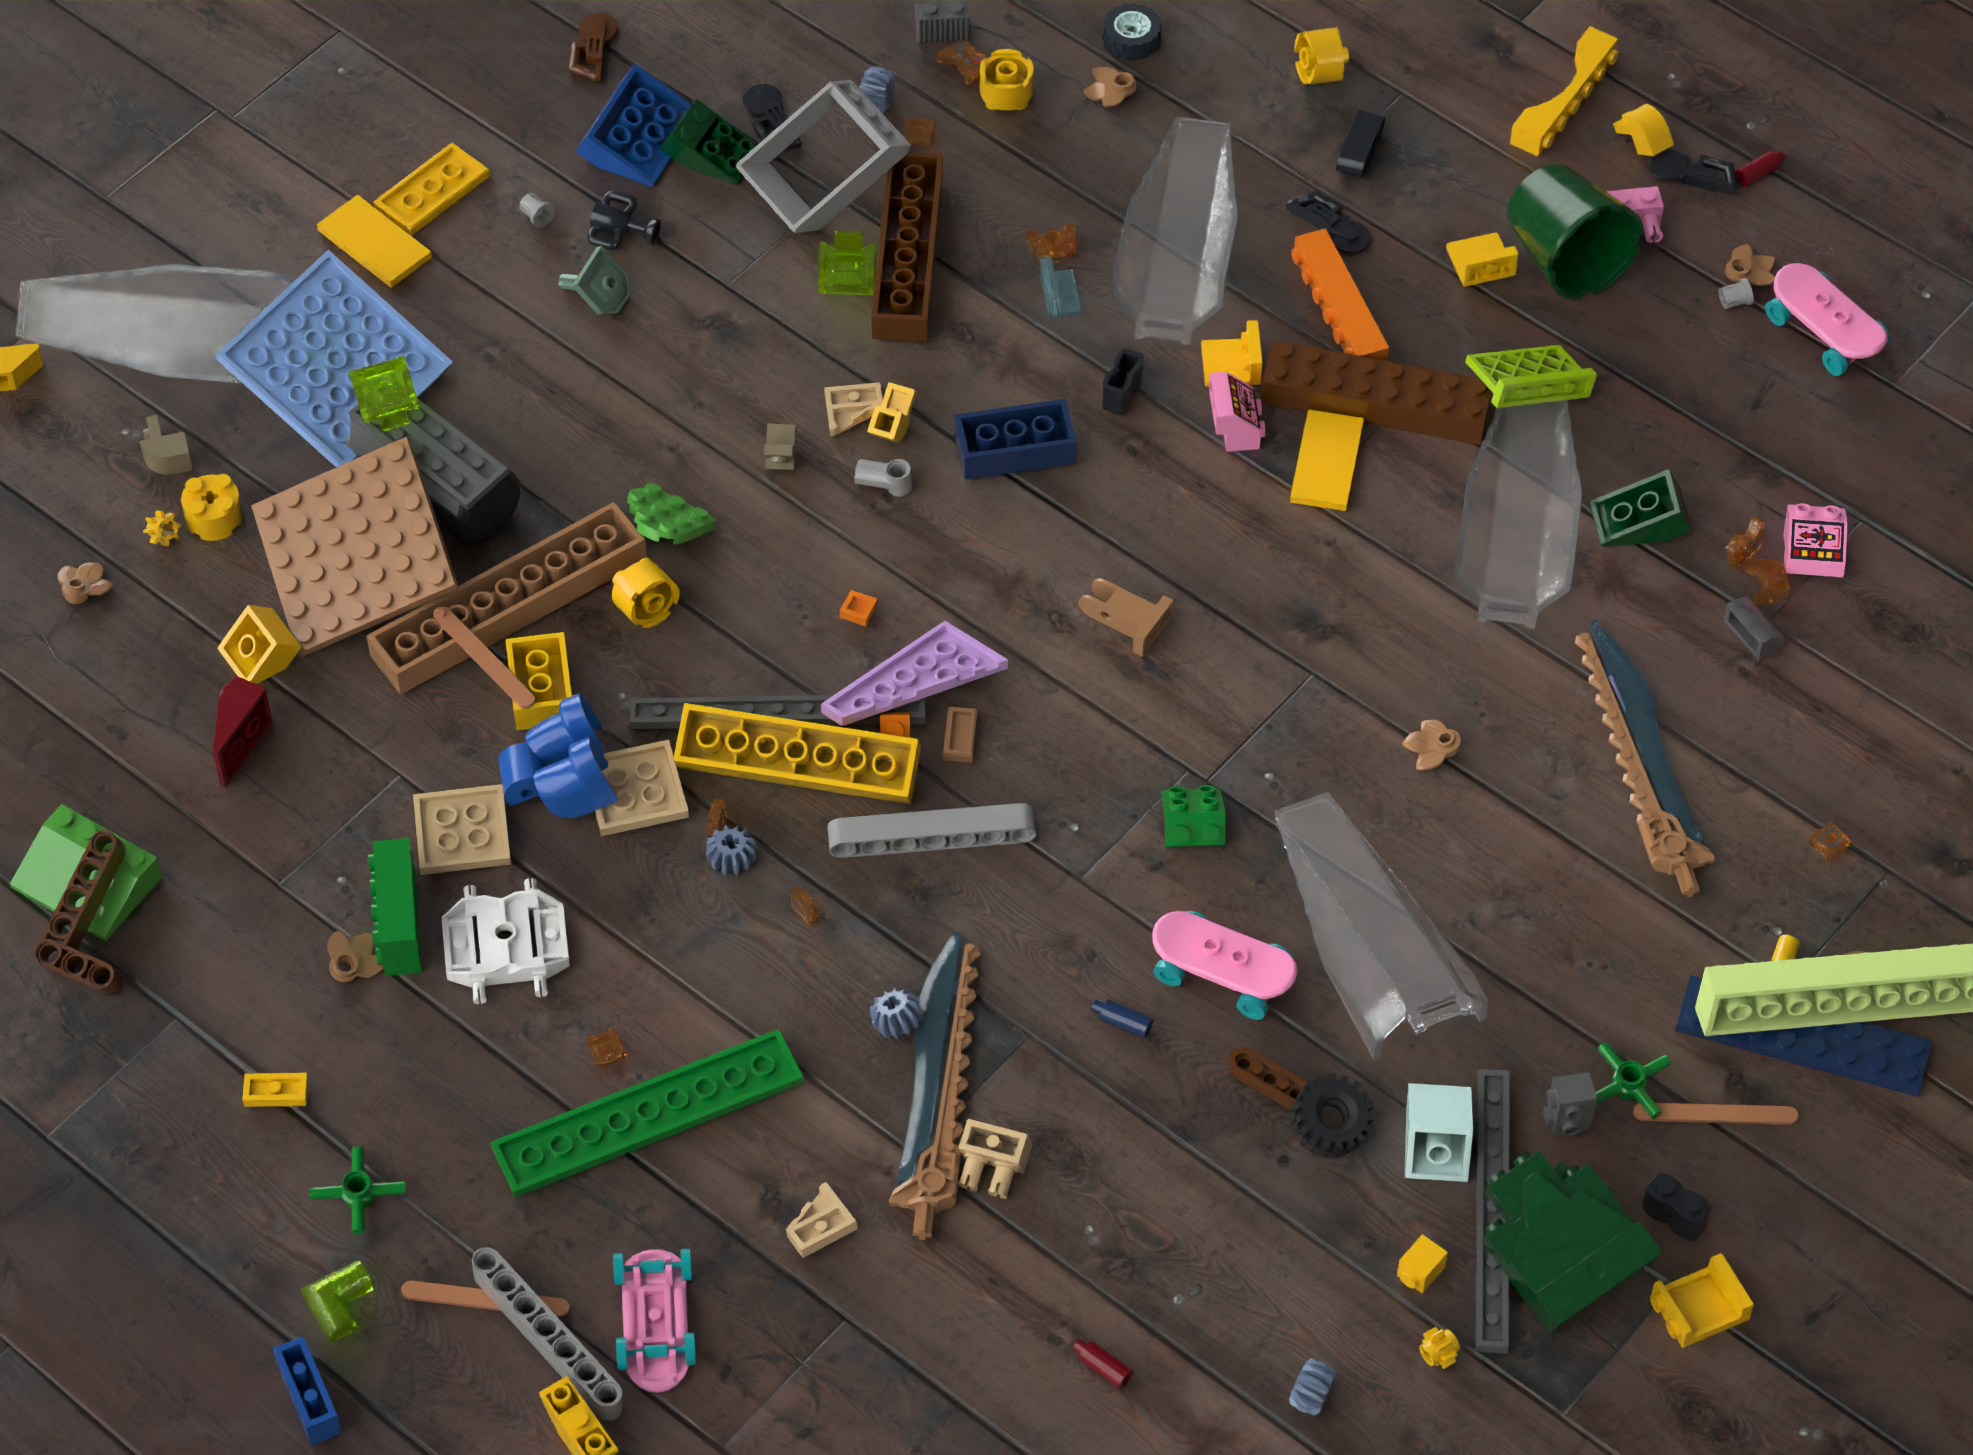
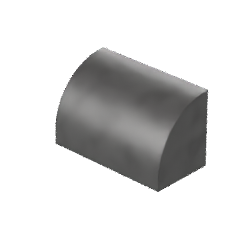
M1742 597L1727 603L1724 622L1758 661L1787 646L1786 639L1750 598Z

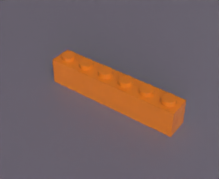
M1326 228L1296 236L1294 249L1291 250L1293 262L1295 265L1299 264L1304 283L1310 285L1314 302L1317 305L1320 304L1325 323L1327 325L1330 324L1333 329L1335 342L1338 345L1341 344L1346 354L1388 361L1389 346Z

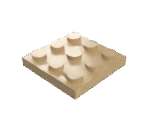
M669 740L603 754L608 761V767L602 770V773L617 794L618 800L614 804L595 810L601 836L689 818L688 807L677 767L673 761L674 756Z
M502 784L413 794L421 875L511 865Z

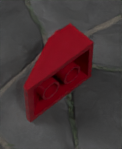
M237 675L234 676L229 684L224 685L220 692L213 755L220 785L223 787L227 786L273 723L266 688Z

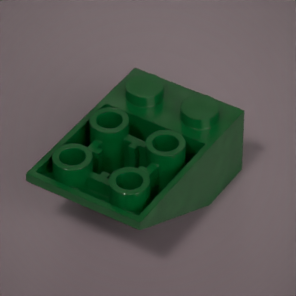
M696 98L660 147V150L681 166L736 185L742 177V173L736 168L737 163L758 144Z

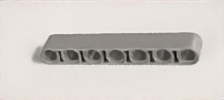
M1025 803L845 817L834 819L827 826L830 854L838 858L1018 844L1029 842L1036 837L1033 808Z
M489 1247L477 1250L472 1257L474 1280L557 1373L562 1378L567 1376L588 1407L600 1419L610 1421L618 1418L623 1410L622 1389L620 1385L496 1250ZM485 1265L493 1266L490 1270L481 1269ZM504 1287L513 1288V1290L509 1292L501 1291V1289ZM524 1309L534 1310L529 1314L521 1313V1311ZM544 1331L554 1332L550 1336L541 1335V1333ZM564 1353L574 1354V1356L571 1358L561 1357V1355ZM591 1375L594 1376V1379L584 1381L581 1377ZM607 1397L615 1399L611 1403H603L601 1400Z

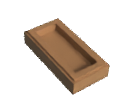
M948 707L943 761L972 763L977 709Z

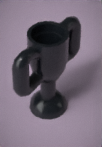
M617 190L608 191L604 195L602 203H596L592 210L590 218L591 229L587 234V239L592 246H602L606 250H615L622 242L623 233L630 230L644 234L645 240L649 244L654 245L660 234L661 220L654 218L649 220L647 224L632 220L630 216L637 207L636 198L631 194ZM610 201L627 204L628 206L621 210L610 206ZM600 231L614 234V239L611 240L596 235Z

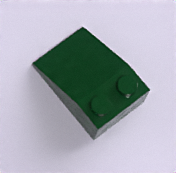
M1669 469L1590 501L1602 547L1665 542L1692 531L1681 487Z

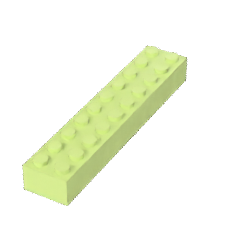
M1954 944L1940 947H1922L1917 949L1705 967L1695 1010L1705 1036L1973 1012V944Z

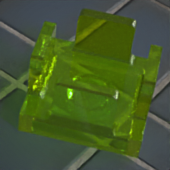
M835 231V245H826V242H820L818 293L874 295L877 255L875 243H870V246H864L861 231Z
M404 356L349 372L365 424L373 420H379L382 431L391 430L409 424L407 410L420 408Z

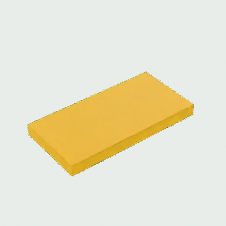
M452 142L373 202L374 208L412 236L489 178L490 170Z
M359 195L353 197L317 224V229L320 233L391 288L432 258L429 249Z
M1308 409L1290 503L1341 511L1347 510L1364 418Z

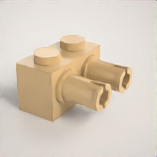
M967 1119L959 1145V1150L966 1159L958 1186L964 1189L970 1187L971 1191H977L984 1165H992L996 1169L990 1189H988V1194L994 1197L1000 1195V1198L1007 1199L1013 1174L1017 1172L1024 1174L1033 1145L1028 1134Z

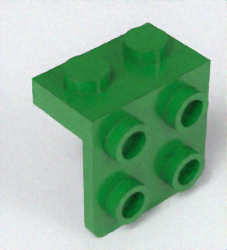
M1210 785L1200 786L1198 789H1185L1184 787L1174 786L1161 792L1164 809L1165 847L1225 845V808L1220 789Z

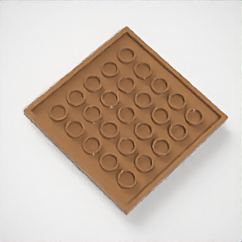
M407 436L251 505L290 632L302 646L297 653L301 658L459 589L411 440Z

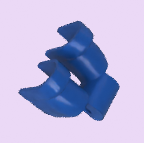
M582 693L563 699L559 704L560 713L533 726L525 735V743L511 745L499 755L498 766L504 796L509 805L514 806L538 796L553 815L562 818H577L617 802V794L602 773V770L608 767V761L603 755L605 747L595 731L601 729V721Z

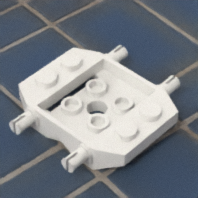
M528 878L524 881L525 891L514 892L503 898L486 895L477 896V888L474 885H470V895L469 886L467 885L463 888L465 898L458 901L442 916L447 980L473 988V1002L475 1004H479L478 994H480L481 1004L486 1002L485 986L534 981L535 996L541 997L540 987H542V995L545 997L548 994L546 980L570 966L563 903L537 889V880L531 878L532 888H530ZM532 909L538 957H533L528 911ZM473 916H477L481 964H477ZM501 931H510L512 933L508 939L497 937V934Z

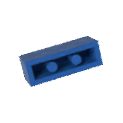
M304 1336L274 1347L273 1351L278 1369L310 1445H315L342 1434L337 1413Z

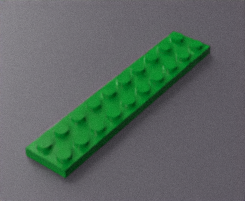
M776 1029L491 1141V1149L514 1198L801 1085L804 1083V1077L780 1030Z

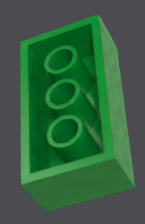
M410 838L373 841L374 853L368 854V863L372 878L369 881L371 897H373L371 914L375 930L372 933L374 948H376L377 965L383 964L385 976L422 973L416 875Z

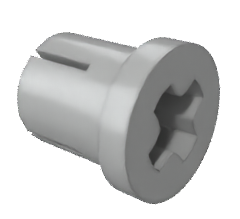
M529 193L520 201V210L530 218L534 226L542 228L553 220L555 207L551 203L540 199L536 194Z
M1747 278L1739 279L1738 283L1719 288V297L1724 309L1742 304L1748 306L1754 303L1752 288Z

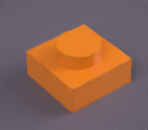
M850 590L839 611V616L841 619L867 627L878 606V599Z
M910 712L880 713V733L910 738Z

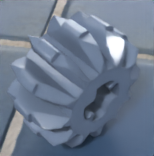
M871 66L865 71L864 77L861 78L860 90L881 113L887 110L890 102L893 101L896 85L895 75L890 70H886V68Z
M725 824L722 832L714 829L713 837L708 838L706 842V858L708 862H711L714 871L722 869L724 876L729 871H733L736 876L739 873V869L748 871L750 863L756 860V841L754 838H751L749 829L741 832L739 825L734 829H729Z
M895 987L892 992L887 993L884 991V996L874 998L875 1004L870 1007L871 1022L878 1033L884 1035L885 1038L894 1036L898 1039L901 1034L909 1035V1031L911 1029H918L919 1021L924 1019L919 998L916 997L915 993L910 992L908 988L900 991Z
M1311 1358L1306 1361L1289 1398L1290 1405L1305 1414L1308 1413L1315 1416L1320 1413L1335 1382L1336 1370L1321 1360L1317 1361Z

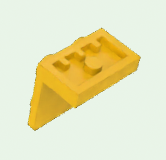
M1498 233L1454 241L1446 245V250L1463 287L1516 275L1517 249L1515 246L1505 248Z
M1258 320L1247 321L1246 332H1241V339L1201 341L1204 383L1206 387H1209L1210 373L1228 372L1248 385H1261L1262 355Z

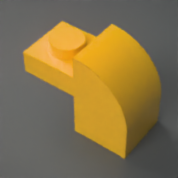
M1644 104L1633 111L1624 113L1622 119L1613 123L1617 134L1632 135L1638 155L1654 156L1674 145L1665 119L1657 109L1649 104Z
M888 382L881 406L875 405L867 432L870 435L899 443L910 424L908 418L917 391Z

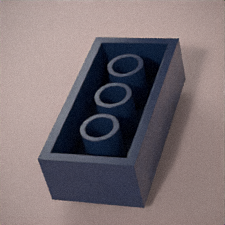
M1066 399L954 415V437L965 480L1076 464L1077 442Z

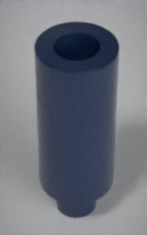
M1109 999L1105 1003L1095 1000L1091 1011L1100 1014L1101 1021L1144 1039L1149 1035L1154 1022V1018Z

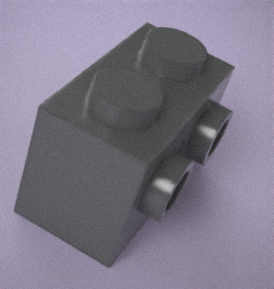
M1590 1072L1553 1077L1551 1089L1546 1092L1547 1106L1543 1107L1546 1125H1551L1554 1136H1574L1580 1132L1590 1131L1597 1102Z

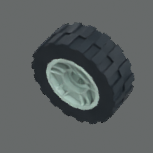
M1135 3L1122 4V6L1113 8L1111 12L1107 13V17L1104 18L1103 44L1107 47V51L1114 54L1117 58L1120 57L1123 60L1130 59L1133 61L1145 59L1147 56L1153 55L1161 43L1162 24L1159 21L1158 14H1155L1151 8L1149 9L1144 5H1137Z

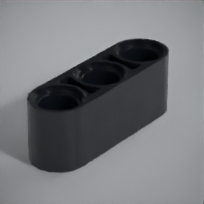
M1358 110L1339 153L1336 171L1360 178L1364 177L1384 129V116Z

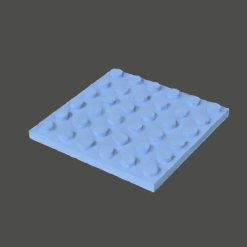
M327 250L223 347L215 357L217 361L335 467L358 457L347 446L346 441L352 426L348 412L388 377L392 378L416 398H419L453 363L451 359L330 250Z

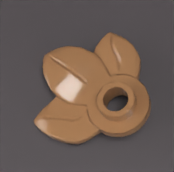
M1097 67L1092 69L1093 76L1097 82L1085 88L1083 93L1091 100H1102L1104 107H1113L1122 103L1126 96H1130L1135 92L1136 81L1128 72H1118L1110 67Z
M1748 244L1741 245L1733 250L1731 260L1725 267V275L1728 279L1737 283L1739 279L1747 278L1753 286L1764 287L1772 285L1775 276L1769 272L1773 268L1775 258L1773 256L1753 255L1752 249Z
M84 563L78 569L66 565L59 571L58 582L62 585V594L66 601L73 604L83 603L88 599L89 595L100 596L112 589L113 583L102 579L104 568L100 563Z
M1425 720L1421 722V731L1410 733L1404 739L1402 745L1404 748L1419 754L1416 763L1417 770H1429L1440 766L1445 758L1456 755L1460 750L1462 740L1457 731L1447 729L1442 722L1438 720Z
M336 931L328 940L327 950L331 957L329 971L336 980L350 982L356 977L371 978L382 971L383 964L377 965L376 955H372L373 940L370 933L360 934L348 940L345 935ZM346 965L349 971H342L339 969V966Z

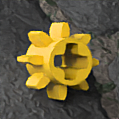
M157 510L155 511L156 517H146L148 522L147 529L143 530V533H148L151 536V544H157L160 541L162 546H169L170 539H179L177 533L181 524L173 520L175 517L174 513H167L165 515L163 511Z
M1434 1327L1423 1334L1425 1339L1422 1340L1423 1344L1419 1346V1349L1428 1365H1441L1445 1369L1456 1362V1352L1460 1350V1346L1455 1335L1450 1330L1444 1331L1441 1329L1439 1331L1437 1327Z

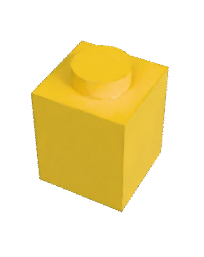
M1422 1234L1399 1260L1397 1276L1400 1277V1280L1407 1287L1415 1288L1423 1294L1445 1269L1448 1252Z

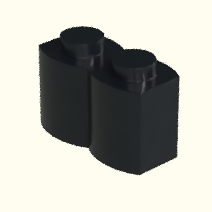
M1123 348L1116 355L1113 369L1106 374L1103 380L1102 409L1119 415L1124 414L1129 409L1132 395L1138 391L1142 384V353Z
M1658 1172L1647 1185L1642 1202L1643 1210L1651 1218L1667 1223L1678 1236L1690 1241H1695L1707 1226L1711 1205L1703 1196L1696 1192L1685 1190L1677 1179Z

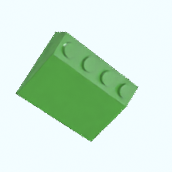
M61 804L42 825L10 882V888L54 912L91 838L98 831L107 829ZM115 833L113 834L125 845V856L87 930L105 942L162 878L156 856ZM113 842L105 845L103 853L108 852L112 848ZM99 869L94 870L90 874L89 880L97 877ZM85 897L78 899L76 907H80L85 902Z

